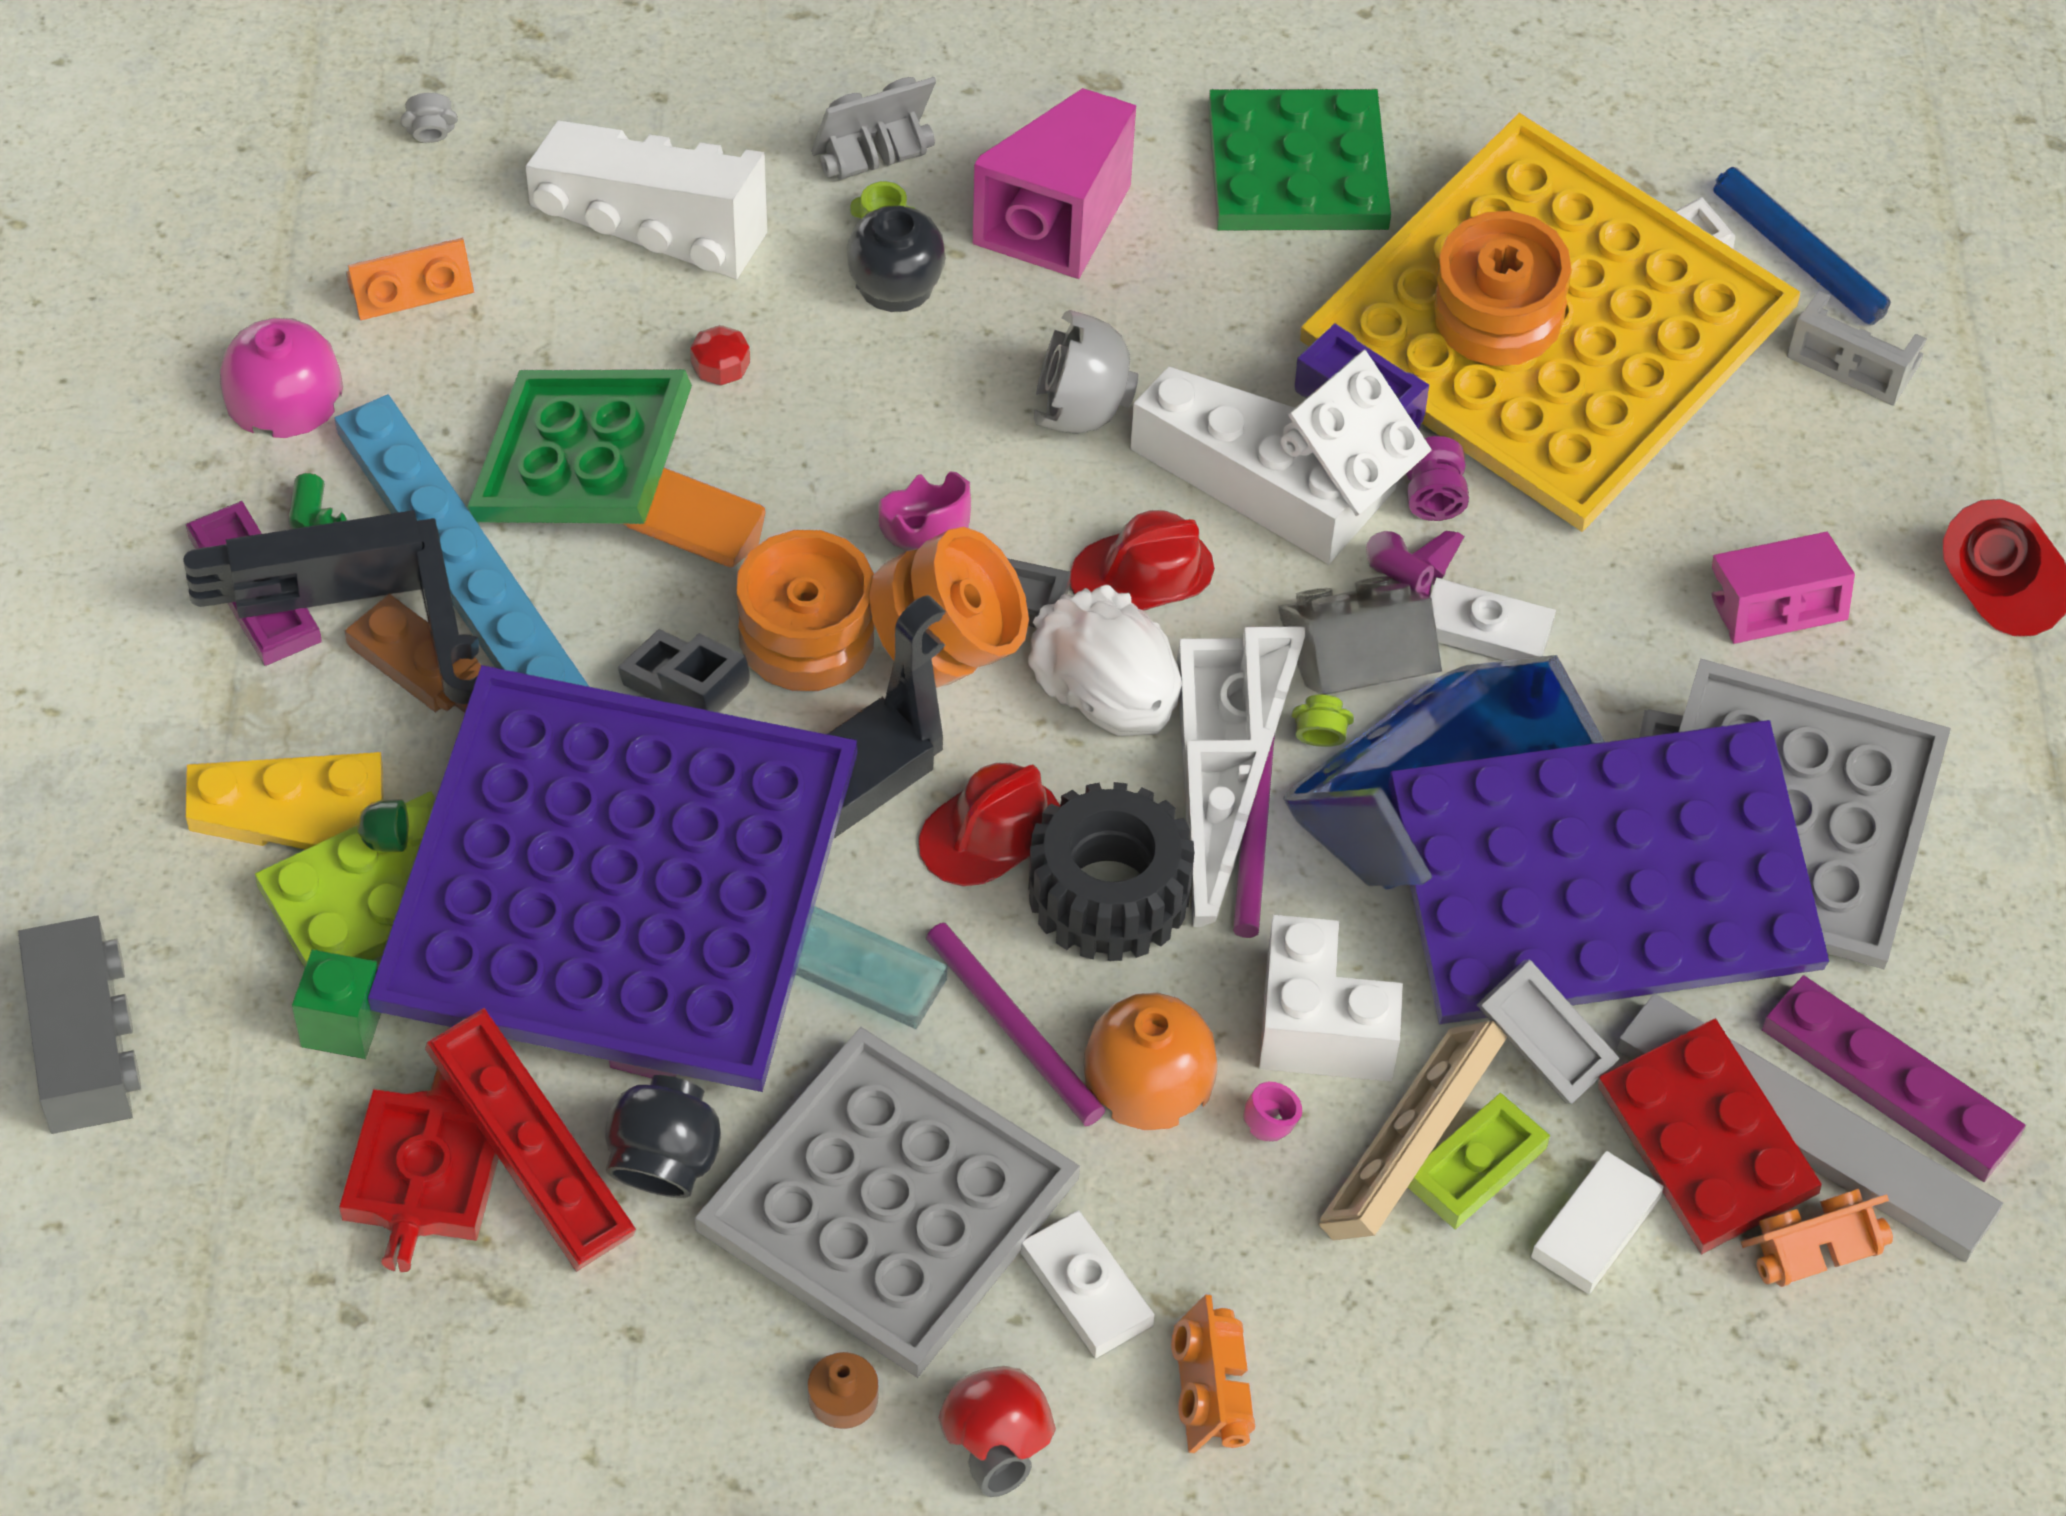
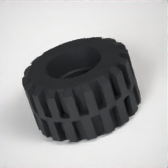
M1100 782L1086 785L1084 794L1079 795L1074 790H1071L1061 795L1060 807L1050 804L1042 813V824L1036 823L1032 833L1028 890H1030L1029 903L1032 913H1039L1038 925L1045 934L1056 931V944L1066 950L1076 945L1081 948L1080 956L1093 960L1096 952L1108 954V961H1122L1123 952L1132 951L1136 958L1149 954L1151 942L1161 947L1171 939L1172 928L1179 929L1185 920L1186 908L1189 907L1195 854L1194 841L1189 840L1190 828L1184 818L1175 819L1176 808L1167 800L1157 804L1153 801L1154 792L1143 787L1140 788L1138 793L1127 791L1128 783L1114 782L1113 789H1102ZM1114 861L1134 868L1140 875L1125 881L1110 882L1096 879L1081 869L1096 862Z

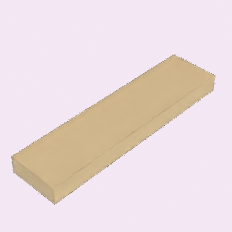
M1494 1021L1449 1028L1320 1218L1321 1221L1318 1225L1333 1241L1376 1235L1507 1039L1505 1033Z

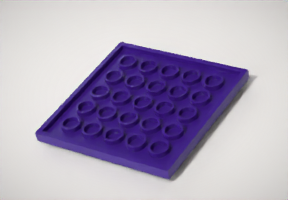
M481 665L368 997L371 1011L453 1027L485 1008L501 1033L509 1040L763 1092L855 764L857 740Z

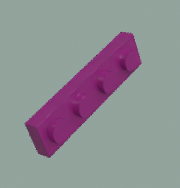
M1802 975L1766 1016L1762 1028L1763 1032L1982 1182L1989 1178L2024 1132L2026 1125L1805 975Z

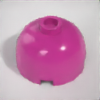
M273 317L254 322L239 331L223 355L220 369V386L228 415L242 429L254 433L253 426L259 429L271 430L273 438H289L309 433L330 419L335 412L334 403L339 394L342 397L343 381L341 370L331 343L311 325L294 318Z

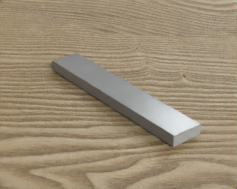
M1653 993L1619 1038L1616 1050L1633 1060L1704 1024V1022ZM1730 1039L1814 1171L1849 1192L1859 1189L1864 1201L1887 1194L1889 1201L1875 1205V1208L1962 1261L1967 1262L1998 1216L2003 1202Z

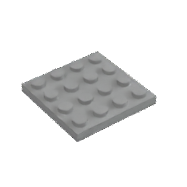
M1700 658L1679 732L1766 720L1771 721L1827 953L1884 970L1889 959L1951 728Z
M860 1027L696 1215L695 1227L698 1233L918 1378L1019 1254L1024 1240L1036 1233L1079 1180L1080 1165Z

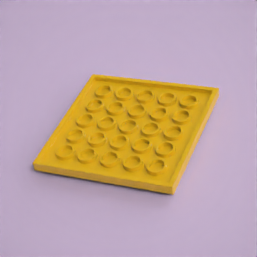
M1519 112L1301 326L1300 341L1310 347L1335 323L1351 333L1357 341L1406 373L1410 372L1428 383L1429 391L1425 416L1422 422L1423 425L1439 436L1456 440L1462 445L1464 453L1583 532L1798 306L1801 292ZM1514 211L1536 217L1556 230L1569 249L1572 271L1566 295L1565 318L1558 339L1541 356L1519 365L1491 366L1469 360L1447 344L1436 326L1434 303L1436 287L1438 285V263L1446 237L1463 221L1485 212Z

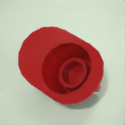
M2003 499L1980 500L1964 507L1950 521L1943 538V559L1951 576L1979 614L1993 628L2012 636H2035L2052 629L2066 615V562L2034 517L2018 504Z
M1149 510L1134 516L1124 526L1121 533L1102 538L1086 546L1074 559L1070 570V582L1074 594L1085 588L1092 592L1098 587L1109 585L1118 594L1129 593L1131 603L1136 605L1138 609L1145 611L1199 595L1210 585L1215 567L1211 552L1203 541L1199 539V528L1195 520H1185L1178 514L1165 510Z
M993 763L984 766L969 777L964 789L938 807L925 820L919 835L920 857L929 872L944 882L959 886L986 884L1003 876L1030 856L1032 833L1036 823L1042 824V813L1050 804L1059 807L1060 804L1052 791L1042 785L1041 773L1034 764L1026 767L1013 763Z

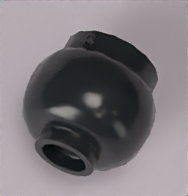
M886 206L867 213L853 228L847 244L849 272L857 283L856 289L860 290L866 302L877 309L888 312H906L921 306L930 298L932 290L937 284L945 266L946 255L943 235L929 216L917 209L905 206Z
M654 1075L650 1085H636L622 1092L613 1103L605 1126V1139L608 1150L611 1152L606 1166V1173L625 1185L645 1192L671 1198L690 1197L696 1178L706 1174L715 1162L721 1142L719 1117L709 1104L702 1101L705 1091L696 1084L677 1077Z

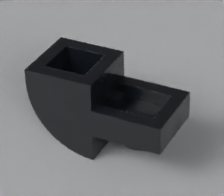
M658 629L617 667L624 686L650 699L718 713L747 687L750 680V672L745 655L700 633L688 643L661 629Z

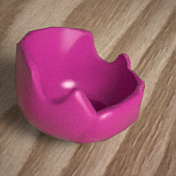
M950 471L941 485L929 483L922 474L916 475L905 490L892 491L879 500V528L888 541L905 551L919 549L927 540L949 529L969 527L971 515L970 482L958 472Z

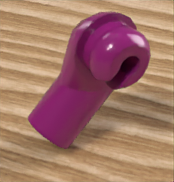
M1382 531L1376 533L1368 540L1366 555L1371 568L1417 593H1421L1427 588L1434 575V567L1409 553L1404 539L1399 534L1392 531Z

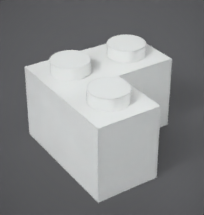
M1273 915L1266 964L1259 1069L1392 1082L1400 1043L1403 983L1336 977L1339 921Z

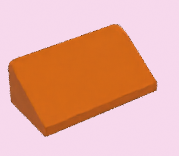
M664 467L645 524L623 525L732 568L759 545L766 511L758 503Z

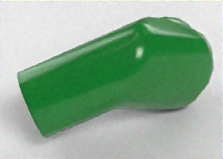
M303 473L295 477L288 523L292 529L347 521L346 516L342 512L335 518L332 516L333 508H321L325 483L316 474Z

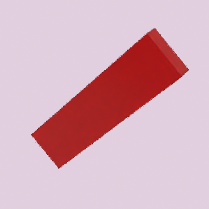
M485 1008L427 1041L426 1052L576 1272L634 1236L635 1226Z

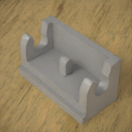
M1819 290L1805 311H1802L1797 319L1787 357L1894 406L1921 364L1923 353L1920 351L1925 345L1927 338L1915 334L1905 350H1902L1871 336V333L1861 328L1858 330L1827 316L1828 310L1824 309V306L1831 295Z

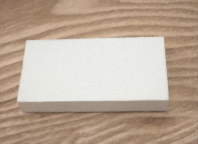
M1606 1151L1536 1243L1531 1258L1582 1291L1590 1294L1660 1200L1664 1186Z

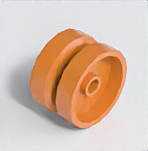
M1514 211L1485 212L1467 219L1446 237L1439 256L1438 285L1435 293L1434 310L1437 329L1451 348L1467 359L1491 366L1519 365L1541 356L1558 339L1565 318L1566 295L1569 289L1572 269L1569 249L1557 231L1536 217Z
M967 527L949 529L927 540L919 549L906 551L885 562L873 576L869 594L872 620L883 647L893 661L895 658V625L902 612L912 602L920 597L929 595L946 611L940 621L931 624L927 628L945 644L944 648L932 658L936 688L950 685L974 673L978 667L993 664L1015 653L1025 641L1029 622L1025 593L1017 573L1002 550L983 533Z
M822 530L788 531L767 538L751 550L738 570L737 577L739 646L743 655L746 656L748 666L766 682L791 691H820L843 684L863 669L874 649L875 628L869 597L874 573L865 554L847 539Z

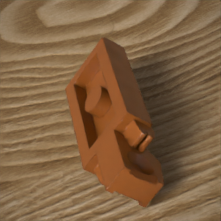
M390 593L344 630L346 642L352 650L435 713L440 709L449 711L454 705L462 712H466L468 704L455 703L443 692L428 622ZM475 657L473 660L460 659L453 664L454 674L462 680L475 678L478 676L481 664Z

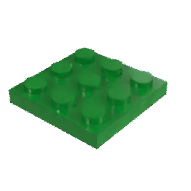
M1378 89L1209 90L1208 110L1218 231L1389 230L1391 207Z
M519 370L468 504V508L475 521L489 523L645 524L692 388L686 370Z

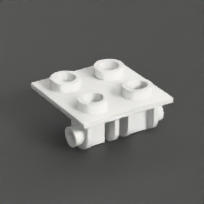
M1366 350L1361 351L1288 414L1292 421L1284 427L1283 437L1281 438V446L1290 456L1297 457L1314 453L1355 516L1360 515L1432 450Z

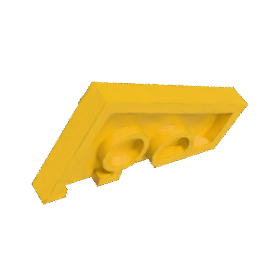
M381 752L187 764L186 821L189 831L259 846L272 842L306 850L357 826L360 812L372 802L384 800Z

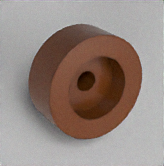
M848 1352L834 1353L822 1358L811 1370L808 1378L809 1405L815 1417L825 1425L838 1429L853 1428L867 1421L876 1410L879 1398L878 1376L873 1366L863 1357Z

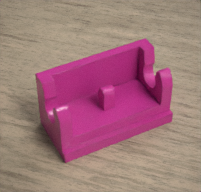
M1828 531L1713 555L1712 570L1717 581L1722 585L1723 590L1712 592V599L1720 617L1729 630V637L1733 644L1841 622L1849 618L1855 573Z

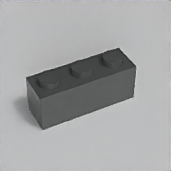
M99 915L18 930L39 1100L51 1134L132 1119L133 1114L129 1092L141 1090V1080L135 1051H123L121 1035L133 1033V1025L126 994L115 996L113 980L125 978L118 938L105 939Z

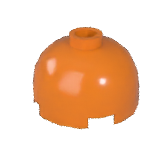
M1156 992L1135 994L1111 1005L1098 1018L1093 1026L1084 1052L1083 1067L1086 1087L1092 1094H1095L1101 1104L1112 1111V1119L1119 1124L1141 1130L1170 1129L1179 1125V1118L1194 1112L1200 1104L1203 1107L1207 1104L1216 1081L1218 1064L1213 1033L1201 1014L1179 998Z

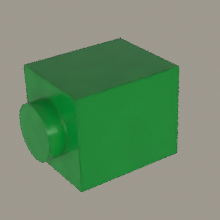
M311 949L292 1003L302 1048L366 1059L381 1016L380 1012L371 1011L368 1000L378 970L377 961Z

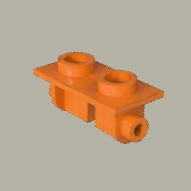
M463 237L368 261L357 262L348 265L349 271H346L351 294H354L360 321L475 293Z
M1856 1189L1820 1201L1824 1215L1802 1221L1798 1209L1758 1221L1763 1235L1741 1241L1742 1248L1760 1243L1764 1254L1763 1257L1757 1259V1268L1761 1279L1765 1284L1776 1282L1780 1287H1784L1791 1282L1827 1271L1819 1245L1827 1243L1835 1267L1869 1256L1881 1255L1884 1251V1246L1893 1242V1235L1888 1222L1884 1218L1876 1219L1872 1206L1887 1202L1889 1199L1886 1194L1863 1201L1860 1190Z
M1207 1294L1174 1325L1171 1339L1172 1354L1179 1365L1181 1394L1178 1411L1181 1422L1186 1426L1188 1453H1196L1213 1436L1221 1437L1222 1445L1228 1448L1245 1446L1250 1442L1249 1434L1256 1427L1249 1383L1226 1380L1225 1374L1242 1376L1248 1371L1243 1323L1235 1318L1234 1311L1231 1309L1218 1308L1213 1310L1212 1295Z

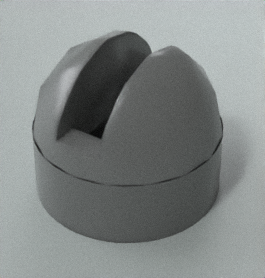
M1003 1445L990 1448L986 1459L983 1461L976 1458L972 1453H970L968 1460L973 1479L983 1494L988 1497H998L1013 1491L1025 1481L1032 1468L1029 1458L1018 1459L1007 1446Z

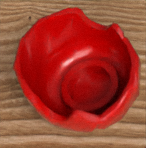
M1009 1366L984 1368L974 1371L957 1381L945 1398L938 1417L942 1433L950 1444H962L970 1453L982 1461L986 1459L990 1448L999 1445L1007 1446L1018 1459L1030 1458L1050 1444L1056 1430L1050 1406L1040 1386L1023 1370Z

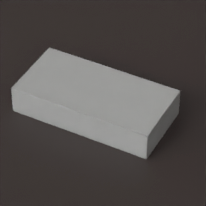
M1531 960L1522 961L1477 1004L1480 1010L1490 1021H1494L1510 1043L1567 1104L1574 1103L1600 1076L1620 1059Z

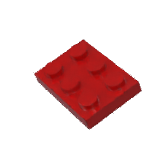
M1716 1018L1599 1077V1090L1655 1181L1664 1186L1663 1194L1701 1255L1758 1226V1221L1779 1215L1820 1194L1822 1183Z

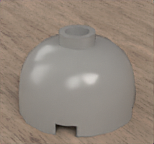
M1068 310L1061 318L1070 323V326L1066 333L1054 331L1037 385L1036 395L1048 393L1047 411L1044 413L1034 410V420L1036 425L1058 432L1079 434L1097 430L1110 422L1119 405L1124 407L1130 406L1138 384V373L1129 371L1130 353L1120 333L1110 324L1098 318Z

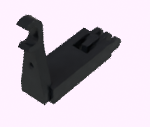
M415 510L225 539V545L193 549L184 555L183 562L191 603L198 607L236 602L239 619L384 596L389 593L397 594L421 590L443 692L455 703H469L478 676L470 680L459 679L454 674L453 664L460 659L473 660L479 653V642L476 636L469 634L459 635L435 518L417 521Z
M929 595L920 597L912 602L902 612L896 622L895 658L886 697L882 696L827 734L857 740V756L834 838L934 769V756L943 750V731L932 658L944 648L945 644L927 628L931 624L940 621L946 611Z

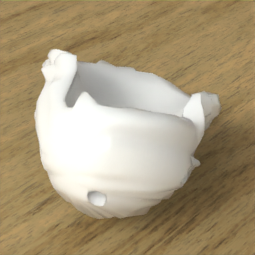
M1109 585L1098 587L1092 592L1085 588L1082 591H1078L1074 596L1063 594L1055 604L1044 605L1040 608L1039 616L1035 617L1033 621L1037 630L1032 635V651L1028 656V665L1034 670L1036 681L1043 687L1046 694L1056 697L1061 705H1068L1070 708L1078 707L1087 719L1117 736L1159 734L1170 720L1172 710L1178 705L1182 688L1178 664L1173 657L1168 637L1162 631L1160 625L1152 622L1143 610L1138 609L1136 605L1131 603L1129 593L1118 594Z

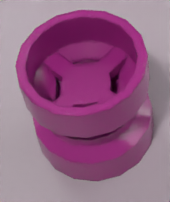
M1444 436L1427 437L1424 439L1432 450L1406 473L1411 481L1407 490L1408 505L1414 515L1424 520L1443 521L1452 519L1461 514L1468 507L1469 503L1468 484L1462 476L1466 467L1464 450L1462 445L1454 439Z

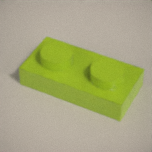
M1500 1092L1429 1154L1407 1188L1456 1230L1547 1149L1550 1134Z

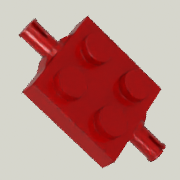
M438 1068L429 1091L404 1094L373 1089L339 1206L342 1221L381 1226L391 1231L385 1255L381 1261L382 1265L391 1271L396 1270L397 1262L400 1272H408L411 1269V1261L418 1236L434 1234L477 1241L499 1160Z

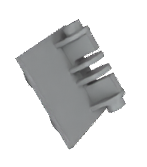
M906 77L888 84L883 89V92L862 97L861 93H851L834 100L829 105V108H826L811 150L813 156L827 152V154L821 155V165L826 177L836 175L839 180L867 172L868 167L870 170L878 169L879 158L873 138L881 158L887 166L895 163V155L898 162L925 155L927 148L935 145V139L930 125L920 126L919 122L936 84L935 77L918 82L913 77Z

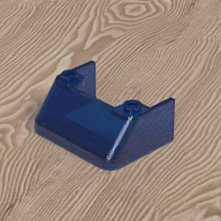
M1557 655L1465 665L1433 680L1296 783L1285 793L1283 800L1295 821L1366 885L1382 886L1385 890L1400 885H1422L1430 880L1432 875L1394 810L1388 782L1391 771L1589 745L1605 741Z

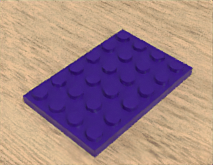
M1770 720L1391 771L1388 782L1439 1025L1488 1018L1477 1004L1524 960H1531L1572 1006L1651 995L1653 993L1658 994L1824 970L1829 963Z

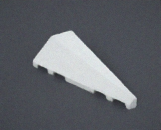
M1245 627L1243 638L1180 639L1176 662L1182 680L1179 711L1186 823L1190 828L1189 840L1194 841L1195 851L1191 882L1193 927H1203L1216 922L1304 642L1305 627Z

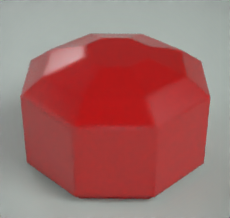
M718 325L700 331L690 347L691 364L699 379L720 386L742 379L750 364V346L742 332L726 326Z

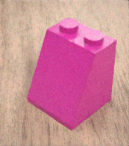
M1082 88L980 155L974 164L972 244L1080 279L1131 186L1136 105Z

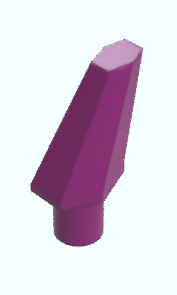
M1446 530L1412 554L1434 567V575L1427 588L1421 593L1406 587L1405 598L1409 602L1425 604L1429 601L1432 585L1435 584L1436 578L1442 579L1445 576L1446 569L1465 536L1459 532Z

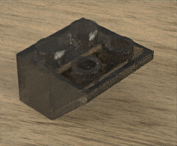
M1380 576L1362 579L1355 582L1356 591L1333 595L1332 588H1316L1296 593V603L1278 606L1283 627H1305V638L1297 665L1305 687L1318 694L1327 695L1442 672L1432 598L1411 590L1409 584H1392V577Z

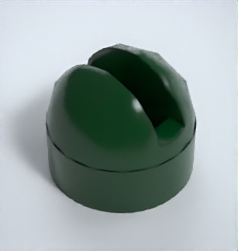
M402 799L372 802L360 812L357 820L358 833L362 841L370 849L380 852L405 851L408 844L409 819L406 804Z

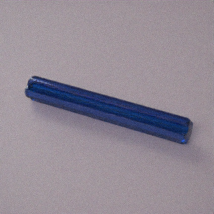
M1730 167L1724 173L1718 175L1713 188L1714 193L1866 325H1874L1887 315L1891 300L1886 294L1740 169Z

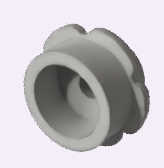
M421 93L410 97L405 103L406 112L401 116V125L406 128L407 132L412 134L416 140L425 143H433L445 139L458 121L457 114L451 108L450 99L438 93Z

